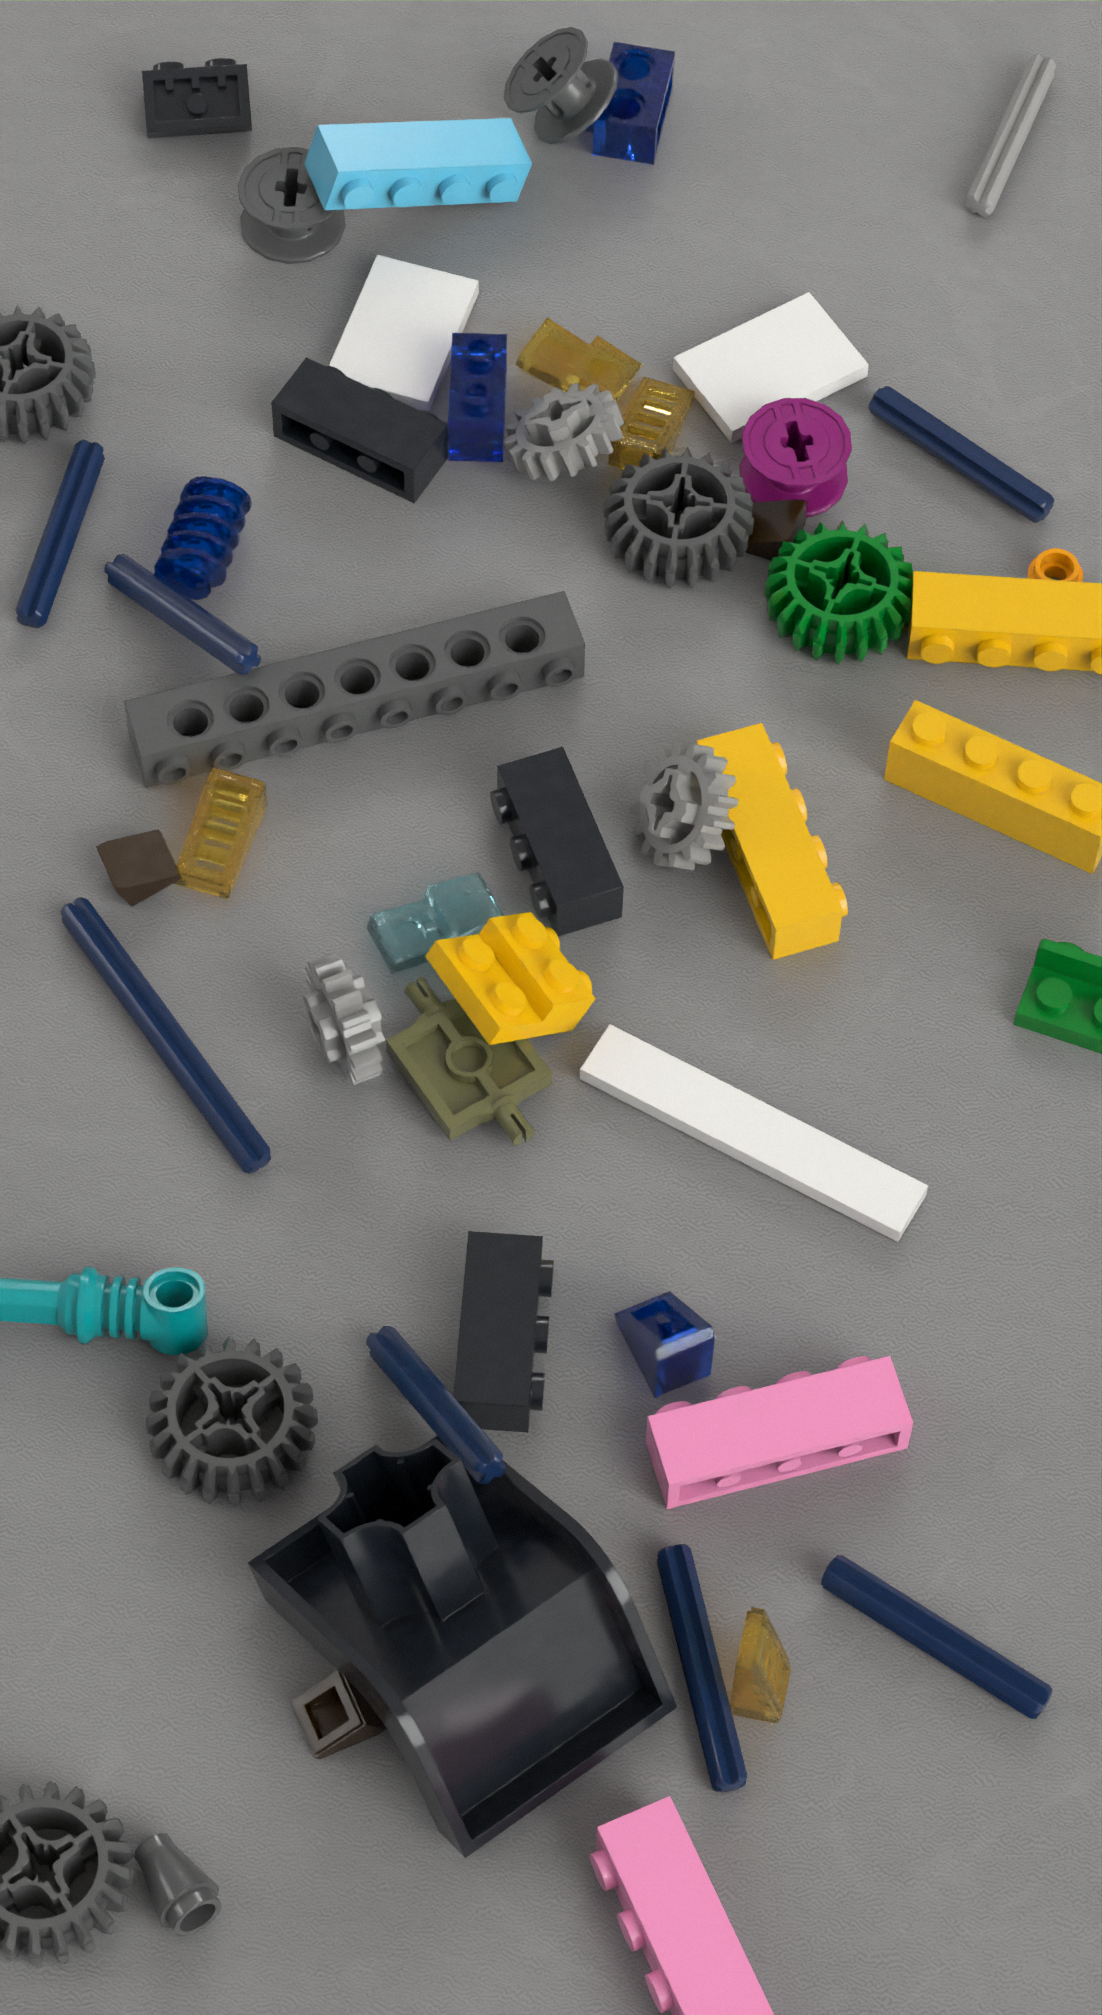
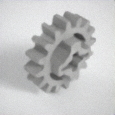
M573 383L567 392L562 393L561 390L555 387L551 389L550 393L544 395L543 399L536 396L531 399L533 407L529 410L518 409L515 412L518 422L506 425L505 429L508 437L503 439L518 473L527 471L530 479L535 480L546 472L549 481H554L562 471H566L571 477L576 476L578 470L585 468L584 464L590 467L596 466L595 456L598 454H611L614 450L610 441L622 439L623 434L620 426L624 424V420L609 390L600 392L598 385L592 384L582 391L579 383Z
M677 741L673 743L672 749L659 748L657 750L658 764L646 762L643 766L648 778L645 783H635L634 785L635 791L640 794L639 803L630 807V813L640 815V823L635 826L632 832L633 836L646 838L640 851L642 854L654 856L653 864L691 871L694 870L696 863L703 865L711 863L710 849L722 851L725 847L724 841L720 836L722 830L734 829V822L728 818V809L738 806V799L729 797L728 790L734 785L736 778L732 775L722 774L728 761L725 757L714 756V748Z
M336 953L308 962V965L305 966L308 974L306 981L312 993L306 994L302 998L306 1006L308 1016L306 1020L309 1029L321 1048L325 1061L328 1064L336 1061L338 1067L342 1066L347 1081L351 1080L352 1085L379 1076L383 1072L380 1064L382 1056L376 1045L385 1042L380 1022L382 1017L375 999L371 997L365 986L362 976L359 974L352 977L350 970L345 969L342 958H337Z

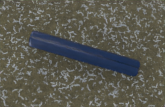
M890 386L879 388L874 393L868 406L871 414L1030 521L1037 523L1047 517L1055 501L1050 493Z
M80 440L74 446L15 609L18 615V622L24 626L31 625L35 628H41L47 622L105 460L103 447L97 442L90 443L86 440Z
M119 554L113 562L106 563L104 572L108 574L107 580L109 584L240 675H246L252 667L259 666L261 656L257 654L258 646L135 560L125 554Z
M383 1326L378 1333H370L367 1337L366 1345L370 1348L371 1358L447 1448L461 1459L464 1468L474 1480L480 1484H489L494 1477H502L506 1471V1464L502 1461L503 1453L399 1332L391 1326Z
M686 1544L668 1546L658 1551L657 1565L711 1786L716 1792L734 1791L745 1786L747 1772L692 1551Z
M837 1555L825 1569L821 1585L827 1591L1028 1718L1036 1719L1043 1712L1052 1694V1688L1049 1684L847 1557Z

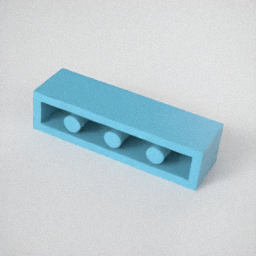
M496 118L317 125L304 165L324 210L517 202L532 162L512 119Z

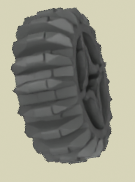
M18 305L13 315L3 316L0 313L1 441L4 442L11 434H18L24 444H26L29 435L38 432L47 440L50 428L53 426L67 431L68 423L70 422L69 417H82L85 408L84 403L90 402L93 394L96 372L94 362L92 361L91 348L87 344V340L81 338V333L77 330L76 324L65 326V321L62 320L60 313L46 319L40 307L31 315H27L21 311Z
M665 447L658 460L644 453L639 461V467L626 464L622 472V478L613 479L609 496H607V501L604 503V518H606L604 533L607 536V541L612 542L611 549L614 552V557L619 559L625 558L628 573L644 569L643 575L647 584L657 576L664 577L669 589L676 579H685L690 587L693 588L698 576L702 575L711 582H714L716 576H718L719 569L731 572L733 565L736 563V557L744 556V552L748 548V536L753 533L754 518L751 517L753 502L751 494L745 493L743 477H731L732 471L730 470L729 463L714 467L710 452L701 459L692 458L688 447L681 456H672ZM682 510L683 514L680 515L679 525H674V522L677 521L678 511Z
M228 1336L223 1343V1351L213 1353L212 1348L203 1341L201 1346H199L200 1359L194 1361L189 1356L180 1353L179 1358H177L179 1373L162 1370L159 1380L163 1391L151 1392L149 1406L150 1410L154 1413L149 1414L146 1418V1429L148 1434L154 1436L149 1443L152 1456L156 1459H163L161 1462L162 1473L167 1479L180 1476V1488L186 1495L197 1489L200 1485H203V1498L209 1504L217 1498L220 1491L228 1492L229 1502L236 1507L241 1500L240 1491L251 1489L252 1495L261 1502L265 1497L264 1483L269 1481L276 1487L284 1490L288 1484L285 1469L301 1472L305 1466L304 1454L301 1451H310L315 1445V1434L310 1430L318 1424L317 1409L310 1405L314 1400L313 1390L308 1383H300L302 1380L301 1369L296 1363L282 1367L283 1354L279 1352L278 1348L261 1357L260 1344L254 1338L249 1342L244 1351H236L234 1340ZM229 1385H242L243 1387L232 1388V1387H228V1386H229ZM199 1398L203 1404L204 1415L195 1422L196 1430L185 1437L181 1431L182 1421L190 1406ZM278 1405L283 1413V1420L275 1436L265 1444L262 1441L261 1429L259 1427L268 1420V1412ZM220 1414L224 1419L234 1417L235 1423L238 1417L243 1418L244 1428L239 1423L230 1425L229 1419L226 1425L221 1424ZM224 1454H233L239 1457L221 1458L219 1456Z
M49 1781L44 1788L43 1798L34 1799L30 1786L22 1784L19 1788L21 1802L11 1806L8 1799L0 1795V1855L11 1843L14 1844L18 1853V1859L14 1867L2 1875L3 1883L0 1884V1941L3 1940L2 1953L5 1959L13 1961L20 1954L23 1947L26 1946L31 1965L38 1967L44 1959L45 1949L54 1948L58 1962L65 1964L69 1960L70 1955L67 1944L78 1941L82 1950L91 1953L95 1947L90 1933L93 1928L108 1935H112V1932L115 1930L114 1920L107 1911H127L129 1907L128 1896L120 1889H125L135 1884L134 1870L124 1865L134 1857L132 1845L130 1842L119 1841L124 1834L123 1824L118 1818L105 1820L108 1811L106 1804L102 1800L93 1801L84 1808L85 1795L83 1790L77 1786L68 1793L64 1800H60L56 1783ZM58 1829L73 1833L77 1837L73 1838L71 1834H68L58 1840H45L38 1837L34 1831ZM30 1854L34 1855L40 1866L48 1865L50 1872L53 1868L58 1893L53 1890L48 1881L40 1882L38 1874L35 1878ZM98 1856V1869L93 1885L86 1896L76 1905L70 1893V1886L75 1878L86 1871L84 1864ZM31 1906H43L48 1908L55 1916L44 1919H31L15 1915L9 1911L15 1908L19 1913Z

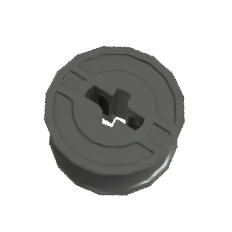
M567 27L555 30L541 38L516 63L505 84L504 100L507 107L520 114L538 109L535 116L534 130L540 141L550 145L566 142L586 130L609 105L617 88L618 72L612 62L601 58L584 62L587 56L588 41L582 30Z
M299 147L277 148L259 155L244 168L238 182L239 201L244 208L240 217L242 236L252 250L268 260L286 264L310 262L326 255L340 242L346 227L344 210H324L304 165L308 149Z

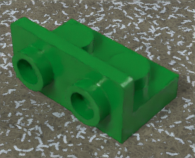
M1041 939L1032 971L1015 1014L1013 1025L1102 1054V957L1085 952L1081 947L1070 942H1054L1048 939Z

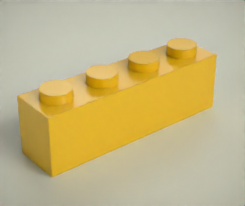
M922 571L913 572L912 605L907 636V659L925 660L933 664L959 662L982 664L992 668L1020 666L1035 667L1044 671L1065 669L1094 671L1102 674V583Z
M918 700L913 702L890 740L884 780L1093 874L1102 858V783Z
M763 723L697 740L696 744L714 748V756L725 757L728 762L722 774L732 775L736 778V782L728 790L729 797L738 799V806L728 809V818L734 822L735 826L733 830L723 829L721 837L772 960L838 942L842 917L848 915L846 897L838 882L832 884L825 870L827 868V856L824 845L818 835L811 836L805 824L807 821L805 802L798 788L790 789L785 777L787 774L786 759L778 742H770Z

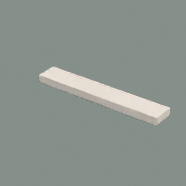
M609 1024L580 1068V1080L899 1242L927 1194L928 1185Z

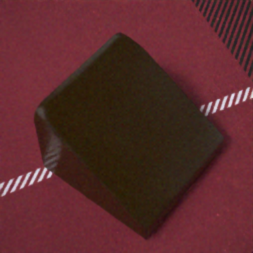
M792 499L753 503L751 516L754 518L753 533L748 536V548L745 553L771 561L773 557H778V551L782 547L783 541L794 543V538L797 536L799 529L803 530L806 524L807 501Z
M159 829L106 841L96 846L113 887L132 907L182 879Z
M338 1670L291 1700V1704L316 1759L325 1758L363 1742L387 1729L366 1699Z

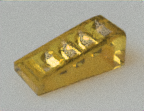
M643 377L622 415L624 424L620 426L623 434L622 439L610 441L614 451L608 455V465L625 469L626 464L639 467V461L644 453L658 460L665 447L671 454L695 399V391ZM650 396L676 403V405L651 399ZM644 409H651L657 412L668 414L670 416L669 418H666L660 415L644 411ZM643 422L663 429L661 431L638 423ZM633 434H634V435H637V436H641V437L647 438V439L654 440V441H656V442H655V443H651V442L644 441V440H641V439H638V438H634V437H633Z
M218 768L211 769L177 864L182 879L175 882V885L229 899L268 806L266 785L263 781ZM215 817L239 823L237 828L213 820ZM205 839L231 845V848L228 850L204 842ZM197 858L224 865L223 872L195 865Z
M751 1607V1611L747 1610L739 1647L730 1708L732 1715L777 1723L782 1718L791 1666L787 1653L765 1610Z

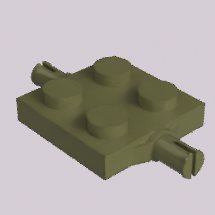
M424 977L417 978V986L414 981L410 982L406 986L404 993L410 998L421 1015L412 1026L386 1040V1052L447 1138L451 1141L482 1123L497 1120L511 1139L513 1145H521L522 1137L525 1142L534 1135L535 1130L520 1112L518 1105L526 1098L552 1085V1072L528 1039L489 1045L456 999L441 1002Z

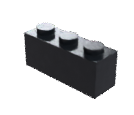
M307 357L271 402L274 437L412 503L417 501L448 459L447 423L440 421L438 417L428 411H419L394 399L382 389L370 388L347 377L335 367L324 366Z
M559 747L498 765L497 790L490 792L493 811L499 824L508 823L514 837L510 838V848L518 870L528 869L533 884L529 886L530 896L537 916L540 919L548 917L552 929L558 936L621 918L624 886L564 748Z
M468 1231L453 1396L480 1428L484 1430L528 1433L530 1410L542 1411L545 1373L533 1372L535 1353L547 1354L549 1316L538 1315L539 1296H552L554 1260L542 1259L543 1236Z

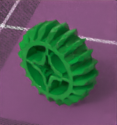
M843 520L836 530L831 531L820 522L814 530V535L799 529L797 536L794 538V543L783 541L782 547L778 551V557H773L772 562L769 564L768 580L765 581L764 596L767 602V613L769 621L777 622L776 629L778 630L779 638L792 636L795 652L807 646L812 647L815 661L824 652L831 653L838 665L844 659L845 654L852 653L860 663L867 656V649L882 655L884 649L887 648L888 641L898 643L899 638L903 634L904 627H908L910 621L914 571L912 563L903 562L902 546L888 548L889 541L887 540L886 533L874 538L869 537L866 524L857 532L849 531Z

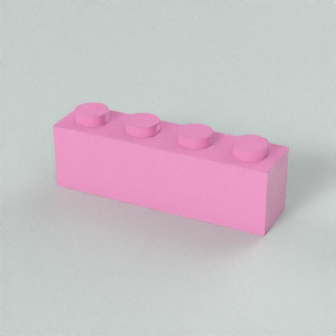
M860 1356L844 1361L835 1370L814 1375L808 1371L794 1372L782 1377L774 1385L754 1390L747 1386L734 1387L722 1392L714 1400L694 1405L686 1401L670 1403L660 1408L654 1415L647 1417L645 1442L666 1509L908 1449L913 1420L891 1357L887 1356L872 1360L870 1357Z
M668 1796L598 1826L596 1851L590 1853V1861L602 1889L606 1892L614 1888L624 1911L618 1913L617 1918L629 1948L632 1952L642 1948L652 1972L646 1974L645 1979L652 1999L660 2013L670 2010L672 2015H774L671 1797Z

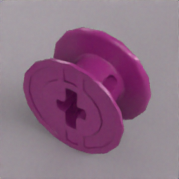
M783 398L763 405L750 416L742 432L744 456L739 465L740 477H743L745 493L751 494L753 503L792 499L807 501L806 518L826 512L841 499L848 484L846 463L852 452L851 432L839 414L827 405L807 398Z

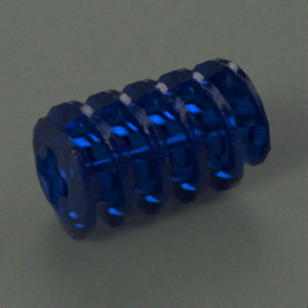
M201 476L195 477L186 483L181 491L180 501L173 513L174 519L168 527L167 537L161 546V554L155 563V575L192 600L207 598L211 593V588L221 586L227 578L226 568L229 567L234 558L232 550L239 544V533L245 527V515H247L252 506L251 497L235 483L221 478Z

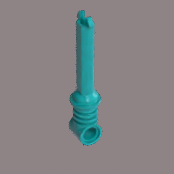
M85 1266L82 1273H72L62 1282L0 1278V1321L59 1325L67 1335L77 1336L80 1344H89L95 1337L104 1338L107 1330H109L111 1338L119 1339L122 1331H124L126 1339L135 1340L138 1332H140L141 1339L148 1341L154 1349L161 1353L169 1355L187 1354L197 1350L208 1336L205 1282L199 1274L182 1267L159 1270L149 1278H146L144 1285H141L139 1277H131L128 1284H126L124 1276H115L113 1283H111L108 1275H100L93 1266Z

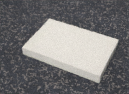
M377 255L329 366L339 369L347 377L370 388H379L386 391L394 399L419 411L425 410L429 412L479 294V281Z
M810 292L673 357L674 372L731 443L742 438V432L750 416L763 405L783 398H807L818 401L867 377L869 364Z

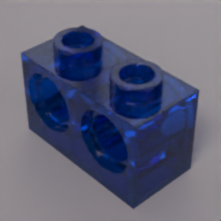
M614 42L609 61L614 64L618 72L617 88L609 105L585 132L593 133V155L654 165L673 90L675 51Z
M452 333L448 410L449 461L503 462L507 384V334Z

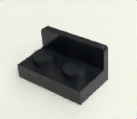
M217 58L206 61L205 67L184 68V65L180 62H162L153 65V70L142 71L148 138L252 131L247 64H236L235 60L229 58Z

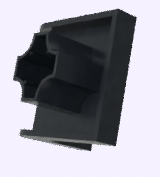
M436 1436L421 1447L406 1452H388L374 1445L335 1471L333 1474L341 1489L335 1503L249 1561L248 1565L265 1600L351 1682L376 1712L405 1758L439 1832L466 1858L677 1708V1705L634 1601L616 1568L594 1538L580 1523L505 1461L503 1462L506 1464V1471L502 1477H494L489 1484L476 1482L464 1468L461 1459L453 1454L442 1440Z

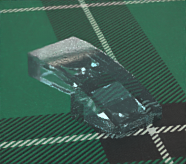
M479 872L427 886L424 898L421 901L371 914L367 930L393 974L428 962L425 956L436 940L479 934L489 918L504 916L482 876Z

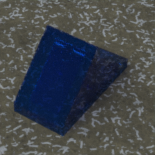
M668 1291L614 1313L616 1323L654 1398L711 1375L715 1342L712 1326L672 1292Z

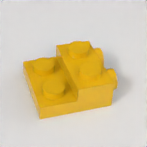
M532 912L489 918L479 934L436 940L425 956L489 1045L573 1031L596 999L592 994V983L589 976L584 971L577 970L568 962L560 951V941L556 932L550 927H545L536 919Z

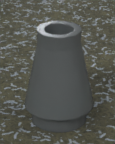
M166 1833L153 1835L138 1846L134 1853V1858L141 1867L161 1925L166 1928H172L178 1936L194 1934L209 1925L221 1909V1903L217 1898L219 1892L218 1885L179 1850Z

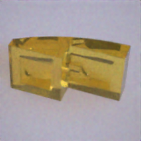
M547 317L521 351L515 365L564 392H567L573 383H579L582 391L592 384H597L600 392L609 390L614 401L617 403L643 364L598 335L589 345Z

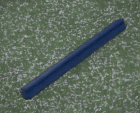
M79 897L72 903L66 904L61 910L62 923L242 1171L251 1174L266 1166L271 1160L270 1147L90 901Z

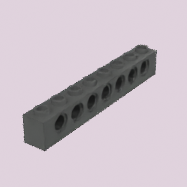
M561 591L253 668L246 675L233 673L125 700L128 733L145 787L148 788L159 784L173 785L191 776L215 770H232L246 762L270 756H288L301 748L329 741L343 742L356 734L384 727L390 729L398 728L415 719L435 714H453L464 707L490 700H508L519 693L541 687L563 686L573 679L584 677L585 642L566 593ZM516 651H527V652H526V653H518V652H516ZM470 664V665H474V666L465 667V666H461V665ZM409 678H418L419 680L411 681V680H406V679H409ZM354 692H364V694H351V693H354ZM298 706H310L308 708H296ZM248 719L255 720V721H253V722H247V723H245V722H240V721L248 720ZM192 733L199 734V735L193 736V737L185 736V735H187V734H192Z

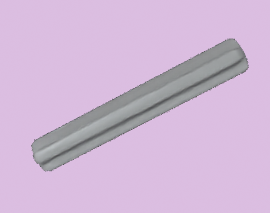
M1036 54L1029 59L967 195L966 208L969 212L978 213L983 217L993 213L1055 76L1056 63L1051 57L1044 58L1040 54Z

